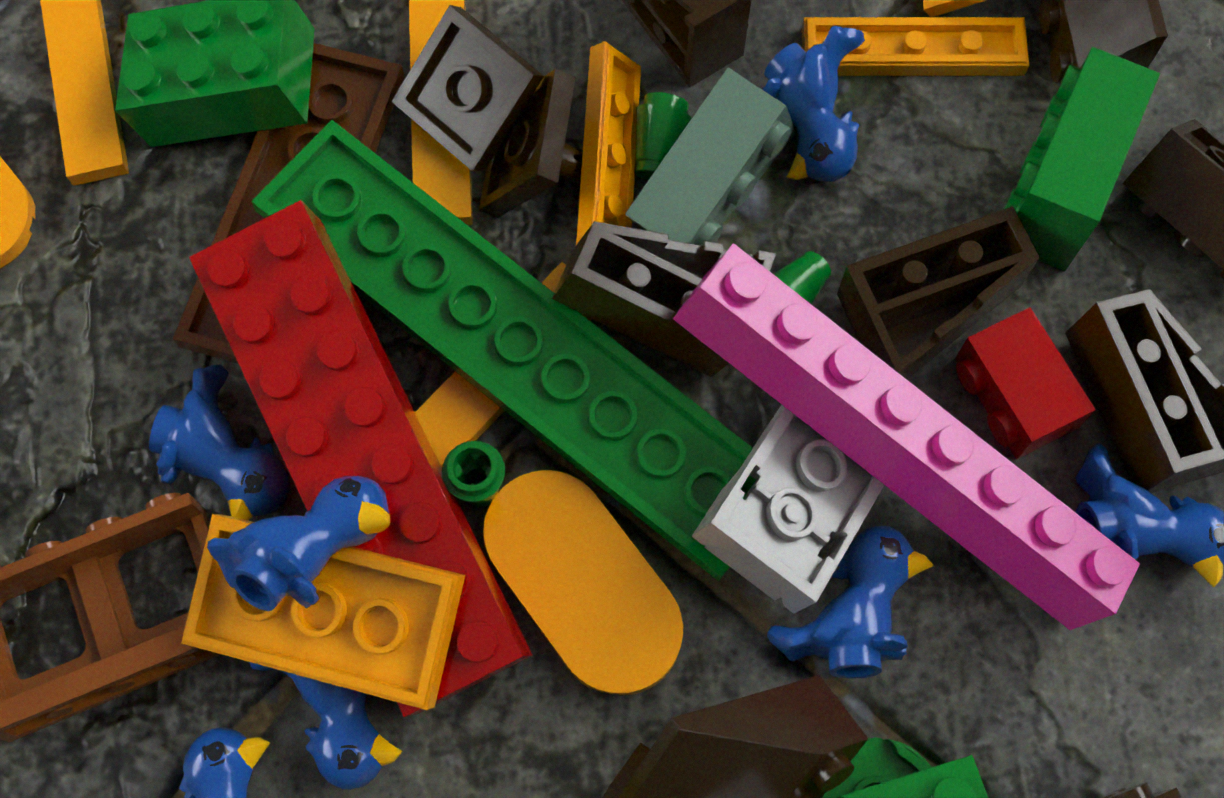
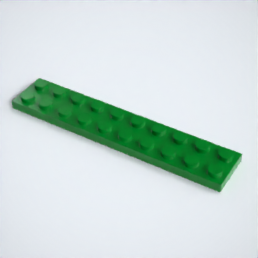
M331 120L251 201L255 211L263 218H266L302 200L322 221L345 271L359 295L718 582L727 572L730 566L704 548L705 545L695 540L692 535L723 487L738 472L753 448L581 313L553 300L554 292L349 132ZM751 476L746 479L741 487V490L745 492L743 499L755 482V479Z

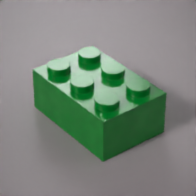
M207 0L128 14L115 111L150 147L307 124L315 28L295 0Z
M1091 47L1081 68L1069 65L1056 95H1053L1039 126L1041 130L1037 139L1033 141L1019 172L1021 176L1017 185L1012 189L1003 208L1014 207L1040 257L1038 261L1066 271L1100 222L1160 76L1159 72L1095 47Z

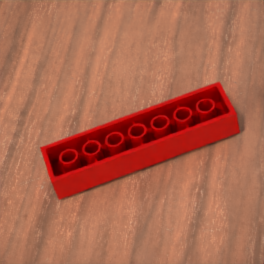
M300 200L190 256L189 259L307 511L311 510L318 493L323 487L336 478L362 476L372 479L386 493L390 525L384 531L379 532L372 540L352 547L465 575L435 705L532 656L533 654L457 498L448 491L445 485L439 461L322 221ZM397 702L403 717L425 711L421 708Z

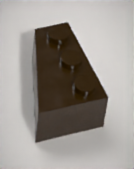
M622 0L689 88L744 56L751 0Z
M1011 206L847 265L837 296L858 341L905 379H908L1018 290L1040 257L1014 207Z
M594 221L574 247L552 299L711 378L729 363L673 320V317L703 277L727 251L723 249V244L704 241L702 245L668 240L669 234ZM758 251L754 255H748L770 271L776 253Z
M1150 289L1096 302L1065 334L1132 483L1146 489L1150 493H1154L1224 472V383L1221 384L1196 355L1201 350L1200 346Z

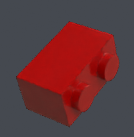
M1031 307L967 337L955 357L957 362L956 371L960 382L971 395L977 394L988 412L987 421L993 436L1002 446H1009L1016 460L1079 429L1096 411Z

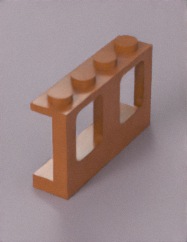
M168 493L158 496L146 503V510L123 519L121 517H108L98 520L86 527V534L66 542L49 541L38 544L25 552V558L3 567L0 566V608L7 600L54 581L65 580L86 643L85 651L80 657L30 678L20 679L16 672L0 618V740L12 742L222 655L181 643L188 613L149 629H140L137 625L118 566L119 559L124 553L173 533L181 532L186 536L197 571H199L210 522L205 508L189 493L183 495L180 493Z

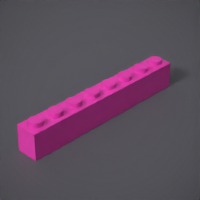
M733 243L673 317V320L1067 629L1073 630L1117 613L1139 568L1140 563L737 245Z

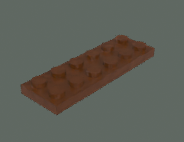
M314 43L307 124L257 132L211 246L264 219L255 211L251 201L331 120L376 153L394 103L391 101L405 77L402 65ZM197 278L173 340L180 348L238 363L201 282Z

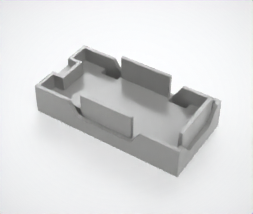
M781 405L738 472L723 487L692 537L705 545L704 548L773 600L782 598L783 606L794 614L817 602L884 484ZM751 476L755 479V482L743 499L745 492L741 490V487L746 479ZM836 541L821 558L818 556L823 547Z

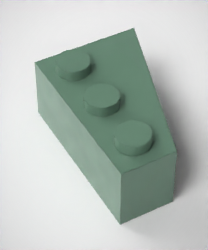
M728 67L625 215L642 230L669 234L668 240L702 245L704 241L716 243L723 231L722 224L736 207L741 206L745 202L757 181L796 135L787 106Z

